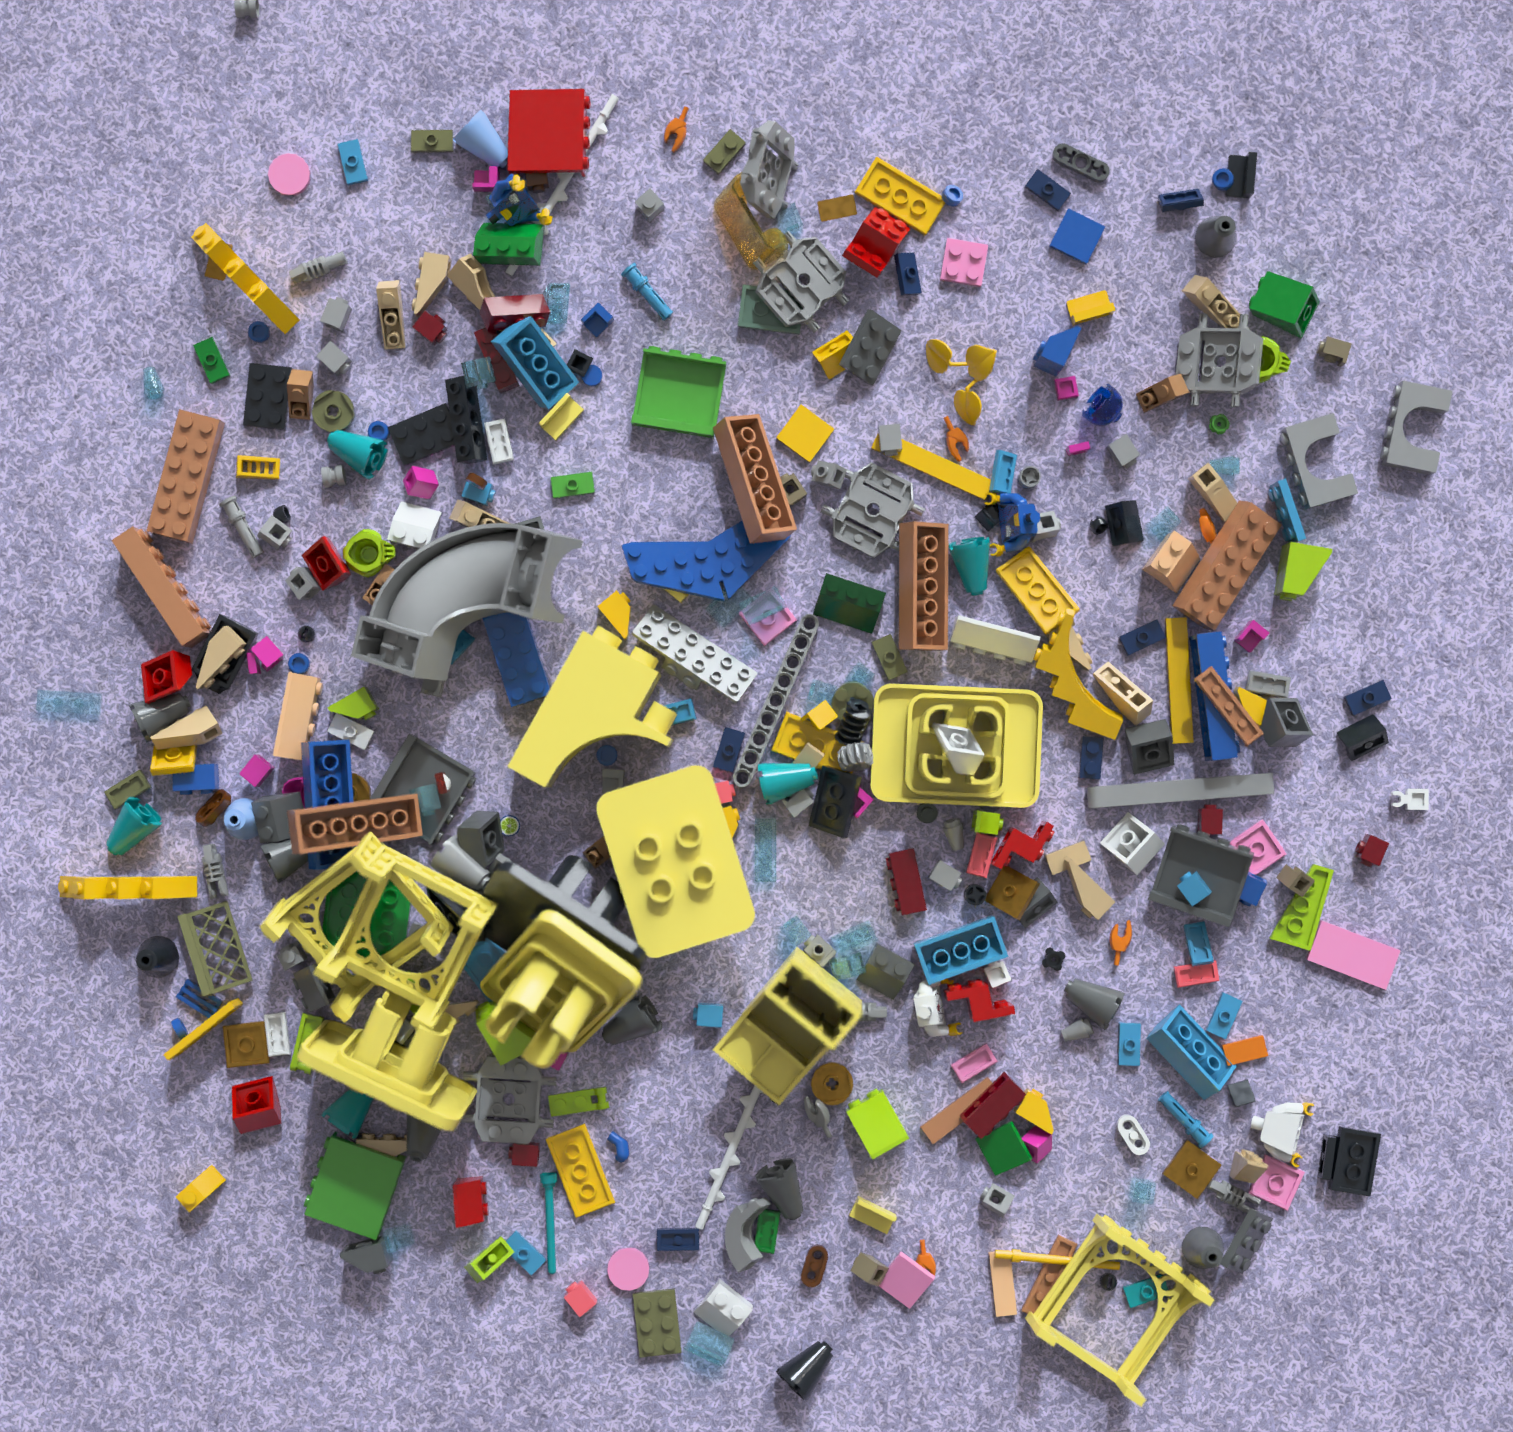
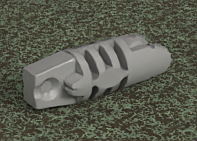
M215 844L204 845L202 862L207 879L210 899L217 898L215 881H218L221 895L223 897L228 896L221 855L217 853Z
M1211 1180L1207 1185V1189L1216 1193V1198L1245 1213H1248L1250 1207L1243 1205L1245 1200L1258 1205L1261 1202L1257 1197L1224 1180L1221 1183Z

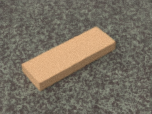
M989 1252L996 1317L1017 1315L1011 1261L994 1258V1252Z

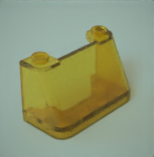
M739 173L716 197L714 209L746 265L752 270H759L753 262L760 257L767 266L779 259L788 251V241L782 231L777 228L762 232L747 206V200L740 184L742 173Z

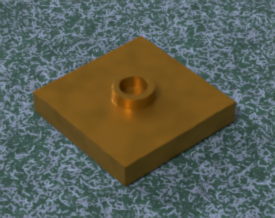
M1003 866L986 895L985 901L1020 921L1040 883L1009 866Z
M264 1021L222 1026L227 1068L270 1063Z
M1186 1139L1162 1174L1198 1199L1222 1165Z

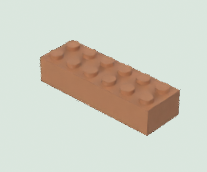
M179 409L146 531L193 544L225 426L223 421Z
M760 414L724 417L713 427V431L749 542L752 544L784 540L795 532L797 527Z
M1239 500L1172 606L1202 628L1215 631L1282 525L1252 502Z
M916 521L899 524V650H948V524Z
M132 526L114 538L112 542L180 644L189 648L194 647L208 637L209 629L212 628L205 617H200L198 605L194 600L190 601L188 599L186 587L176 581L174 577L177 574L170 565L167 566L164 563L163 559H165V556L159 548L156 549L151 542L154 540L148 531L144 532L142 529Z
M405 794L287 811L292 854L358 846L363 837L370 831L380 842L423 836L418 794Z

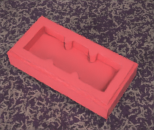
M976 832L966 873L987 878L997 837Z
M1213 960L1212 964L1192 967V964L1173 966L1177 988L1219 981L1216 960Z

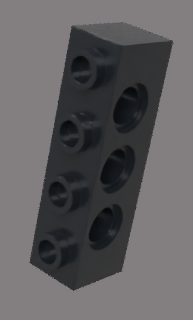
M468 376L446 379L445 385L457 463L473 464L487 461L476 379Z

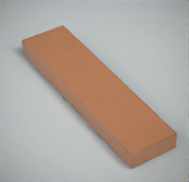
M1212 666L1194 679L1246 747L1264 734Z
M988 1076L920 1126L932 1144L963 1123L959 1115L992 1084Z
M1058 1234L1048 1255L1072 1257L1078 1244ZM1043 1264L1021 1308L1022 1312L1028 1314L1031 1311L1034 1314L1067 1265Z

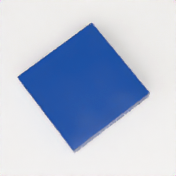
M1068 208L1049 247L1086 265L1106 226Z

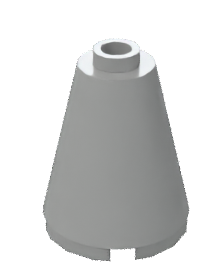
M457 835L450 837L443 844L444 850L441 853L437 851L431 864L432 868L476 890L485 889L490 881V872L486 867L480 866L460 847Z

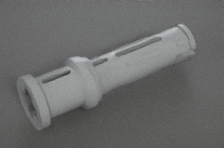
M229 497L222 501L219 506L224 508L229 517L228 522L235 526L251 557L255 558L264 553L249 527L245 519L246 513L240 509L236 501L237 497Z

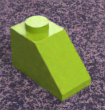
M362 687L327 707L331 712L357 719L364 718L365 721L377 715L375 711L379 710L367 687Z
M973 811L971 831L998 835V831H1002L1003 818H1000V814Z
M500 1236L477 1254L464 1268L475 1282L479 1283L506 1261L514 1251L503 1237Z

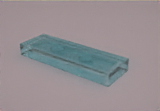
M38 690L36 711L101 715L102 694Z
M755 819V882H776V819Z

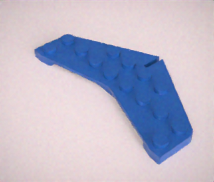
M740 521L710 541L630 542L623 544L621 547L630 576L634 582L724 602L725 599L719 583H723L729 600L790 539L791 535L784 540L750 544L743 521Z

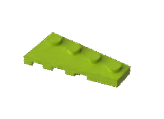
M1315 864L1310 866L1306 874L1313 878L1315 882L1303 897L1297 893L1294 894L1269 939L1311 951L1334 870Z

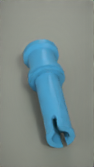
M635 262L632 263L621 273V276L627 278L633 285L632 289L636 292L639 291L662 320L665 321L673 314V311L648 283V277L643 276L636 268L637 264Z
M1168 1091L1158 1098V1101L1185 1127V1133L1191 1135L1197 1141L1199 1148L1204 1147L1211 1141L1214 1135L1204 1129L1200 1120H1194Z

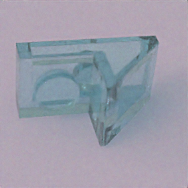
M549 283L543 291V296L550 310L547 324L567 323L569 283Z

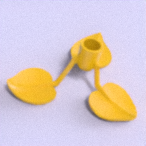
M930 339L926 344V357L933 371L944 373L947 371L948 365L951 367L969 366L968 373L975 379L965 388V391H956L954 407L966 423L975 425L981 414L982 404L979 396L975 392L970 391V388L977 382L986 379L992 372L997 350L988 349L981 345H972L966 351V362H951L952 351L950 347L943 341Z

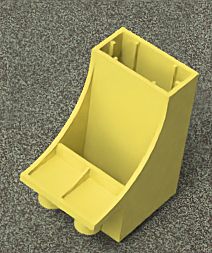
M597 626L593 635L582 631L507 767L546 788L553 787L563 768L578 752L606 738L625 735L640 736L656 740L670 747L674 740L666 736L678 714L653 701L643 721L640 722L638 720L661 678L660 673L654 670L659 660L636 646L630 656L617 650L622 640L600 626Z
M796 947L745 1008L739 1019L715 1046L713 1051L775 1103L780 1105L827 1051L833 1050L861 1017L862 1000L800 948Z

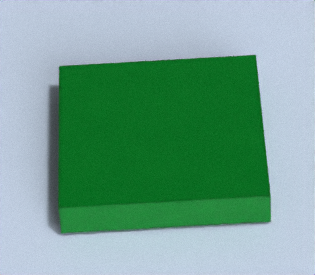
M1012 1121L993 1129L989 1135L984 1136L982 1139L978 1136L975 1138L995 1176L1032 1159Z

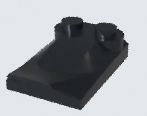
M219 614L192 667V671L198 680L208 643L224 626H229L247 643L243 648L245 650L243 654L237 659L233 658L228 663L230 667L224 673H218L214 677L215 682L208 689L218 694L230 689L247 657V653L256 643L259 634L223 614Z
M426 887L428 898L453 925L454 928L451 933L457 938L462 928L458 924L466 913L463 906ZM485 926L477 942L486 940Z

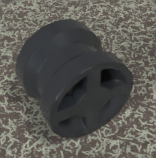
M971 884L965 889L964 897L969 904L980 905L986 899V892L982 886Z

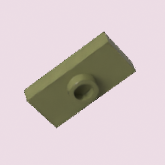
M411 130V152H454L453 130Z
M891 634L871 642L888 681L908 672Z
M138 770L104 791L114 810H117L124 805L127 798L137 797L152 788L142 770Z

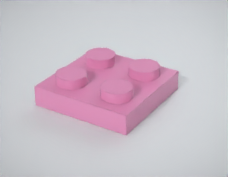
M947 238L940 280L981 287L988 245Z

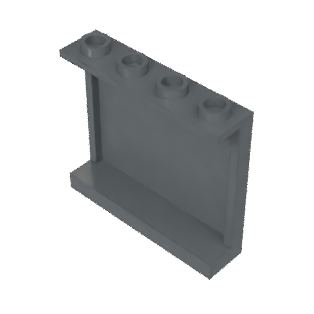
M408 734L370 799L418 794L423 835L419 837L427 841L428 844L433 845L434 842L439 843L444 835L442 829L445 824L449 825L453 820L455 814L452 812L455 807H460L466 796L463 794L466 789H471L477 779L474 777L476 772L413 734ZM443 774L451 781L450 790H447L446 784L442 787L441 780L445 781Z
M1177 824V827H1171V833L1148 900L1230 927L1255 853L1251 852V848L1244 845H1239L1238 847L1230 845V841L1223 838H1218V840L1209 838L1210 834L1202 831L1197 833L1189 831L1190 828L1185 825ZM1189 871L1191 874L1197 871L1212 891L1194 906H1191L1177 887L1181 882L1179 878Z

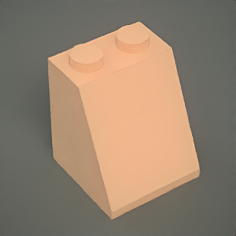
M1174 530L1164 537L1142 570L1177 593L1200 561V557L1192 542Z

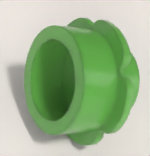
M1223 414L1213 415L1209 420V428L1212 432L1220 435L1224 434L1226 429H1229L1230 422Z

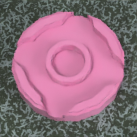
M287 153L273 160L269 166L268 177L270 184L277 192L286 196H294L302 193L309 185L310 169L303 158L296 154Z
M636 1248L619 1249L608 1262L607 1272L610 1281L621 1290L631 1291L638 1289L645 1283L649 1275L647 1257Z

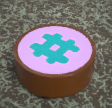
M469 473L465 479L468 483L481 490H484L488 484L485 479L474 473Z

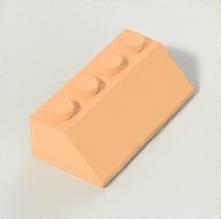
M288 672L273 756L302 760L301 742H309L310 736L313 737L315 731V724L312 723L314 716H317L319 704L316 702L318 695H321L323 683H320L321 678Z

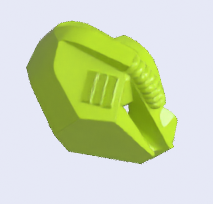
M1261 336L1263 338L1259 383L1268 381L1271 377L1288 372L1291 363L1288 356L1280 351V346L1274 340Z
M363 529L350 538L343 549V558L347 566L352 571L367 578L376 575L385 563L388 564L395 557L394 545L381 539V535L372 529Z

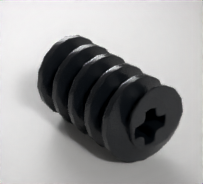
M849 700V705L846 707V712L843 714V719L837 728L838 732L835 734V739L839 743L847 746V744L861 742L864 731L873 714L871 706L863 700Z

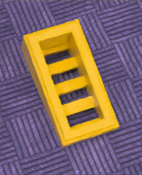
M237 455L236 478L279 480L280 458ZM243 462H247V472H243ZM252 462H256V473H251ZM261 463H265L264 474L260 473ZM269 463H273V474H269Z

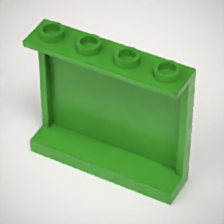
M649 346L648 349L643 348V359L631 424L633 426L714 439L713 427L717 424L726 361L717 356H710V359L702 358V355L698 353L683 355L681 351L670 349L669 352L661 351V348Z
M335 1131L331 1137L328 1136L324 1143L323 1148L326 1149V1152L318 1161L317 1168L320 1170L318 1176L314 1175L310 1187L313 1190L311 1195H307L303 1207H306L304 1215L377 1240L389 1210L406 1156L399 1154L397 1157L382 1153L337 1137L338 1132Z

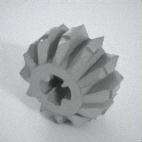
M863 742L847 744V746H842L837 751L838 763L843 771H863V769L869 768L873 764V753L869 744H864Z

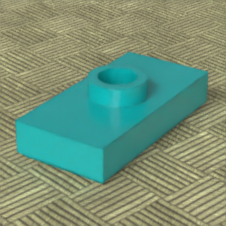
M1163 1274L1156 1275L1158 1278L1163 1276ZM1151 1277L1123 1286L1130 1308L1157 1299L1156 1287ZM1166 1281L1161 1284V1289L1165 1291L1168 1290Z

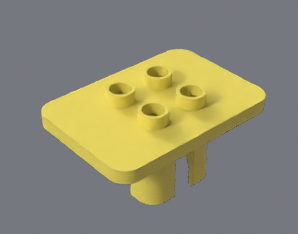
M913 684L883 685L874 696L872 729L873 764L871 765L870 788L873 795L877 799L886 802L1018 808L1031 806L1038 799L1040 790L1043 703L1040 696L1034 691L1024 689ZM933 723L970 729L985 755L974 775L958 774L954 771L932 728Z
M698 765L690 766L605 793L597 803L598 818L637 942L645 950L647 956L659 958L744 931L752 925L755 918V910L718 792L709 770Z
M544 911L482 979L480 983L481 990L488 998L497 1003L488 1017L485 1026L494 1038L504 1043L520 1020L536 1032L521 1057L536 1067L548 1068L556 1061L560 1052L577 1051L636 994L642 979L633 967L566 918L553 911Z
M388 989L384 992L382 998L376 1001L364 1029H354L335 1020H324L302 1043L297 1058L304 1065L346 1084L356 1092L372 1096L394 1110L406 1112L443 1130L453 1131L457 1128L477 1093L473 1085L449 1074L447 1068L438 1063L454 1029L456 1019L447 1012H444L432 1031L419 1025L410 1047H404L395 1041L412 1004L402 996L392 994Z

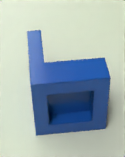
M599 302L581 319V323L595 337H598L614 321L613 316Z

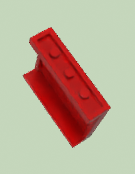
M585 89L510 90L507 169L509 175L519 176L520 173L580 172L582 177H586V170H589V157H586V149L590 148L589 136H586L587 129H590V117L587 116V109L591 107L590 96H587Z

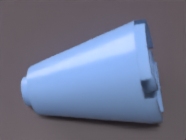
M482 110L453 138L457 145L491 166H500L503 169L508 163V149Z
M240 798L233 801L225 810L224 826L234 838L249 840L258 836L251 805L255 800Z

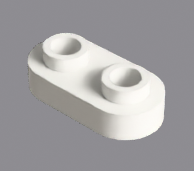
M1131 1115L1121 1116L1117 1121V1130L1128 1148L1136 1155L1145 1154L1150 1148V1141L1140 1124ZM1125 1122L1131 1123L1129 1129L1124 1128ZM1136 1140L1142 1141L1140 1147L1135 1146Z

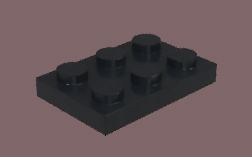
M250 363L243 419L244 426L286 430L288 415L287 382L293 369L292 367Z
M446 403L388 427L404 466L455 446L450 411Z
M823 765L808 826L841 838H847L862 777Z
M1339 1126L1328 1189L1371 1197L1381 1139L1380 1133Z

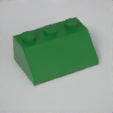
M483 223L475 235L473 256L480 264L540 266L545 226L543 224H514L510 226L508 223H495L494 225L492 223Z

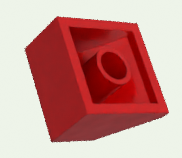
M326 536L321 537L301 555L322 591L341 584L351 575L330 538Z
M171 650L141 664L145 703L149 704L163 698L184 686L192 676L189 655Z
M273 1076L232 1086V1119L240 1134L282 1124L281 1106Z
M483 1176L457 1178L452 1185L456 1228L484 1222L486 1216H489V1205L484 1202V1195L487 1194V1182H483Z

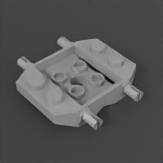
M767 121L759 128L752 130L749 157L741 172L740 184L747 202L766 218L774 219L780 209L786 210L788 208V203L783 199L790 171L796 170L798 163L794 161L795 138L776 121ZM768 145L771 149H773L778 154V157H776L771 150L767 149L766 146Z
M788 231L782 237L789 243L791 249L778 261L768 267L760 257L753 262L761 272L755 293L785 327L804 323L815 333L820 326L813 320V314L831 297H836L842 306L849 301L841 292L845 282L846 271L817 237L796 240ZM799 275L807 277V285L800 284ZM775 277L804 309L801 310L774 280Z
M1199 314L1197 328L1179 337L1176 375L1182 374L1188 390H1190V406H1199V397L1202 393L1232 394L1231 407H1240V395L1248 393L1259 385L1263 338L1250 331V328L1247 327L1248 314H1240L1238 328H1208V314ZM1202 341H1205L1200 382L1198 381L1201 345ZM1220 357H1225L1226 364L1218 367L1217 360Z
M872 462L857 472L847 469L845 478L849 479L851 484L839 508L834 510L824 504L820 511L833 519V538L872 558L877 557L888 548H893L899 552V542L895 541L894 537L907 511H912L922 516L925 508L918 506L913 501L912 483ZM863 483H865V484L871 486L872 488H874V489H876V490H878V491H880V492H882V493H884V494H886V495H888V496H890V497H892V498H894V499L900 501V503L897 502V501H895V500H893V499H891V498H889V497H887V496H885V495H883V494H881V493H879V492H877V491H875V490H873V489H871V488H869V487H867V486H865V485H863ZM870 504H876L879 507V513L870 515L867 507ZM847 516L855 520L856 522L882 534L883 537L881 538L853 524L852 522L846 520L845 517Z
M488 1056L479 1071L463 1072V1080L477 1082L475 1113L473 1115L465 1114L460 1123L475 1124L482 1141L529 1144L538 1128H553L554 1119H541L542 1117H540L542 1086H556L554 1081L557 1080V1077H545L539 1067L530 1064L523 1058H515L500 1066L495 1056ZM489 1078L530 1080L531 1082L489 1080ZM506 1093L514 1095L515 1102L508 1105L504 1102L503 1097ZM487 1116L528 1118L529 1121L487 1119Z

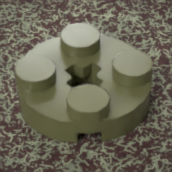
M328 390L316 397L312 417L321 429L329 433L336 430L343 431L354 420L355 408L353 402L346 394ZM331 406L334 408L338 407L339 409L335 417L328 415Z
M848 681L836 689L832 697V708L840 721L843 719V714L848 706L847 702H849L851 697L865 701L873 710L874 698L869 688L860 682Z

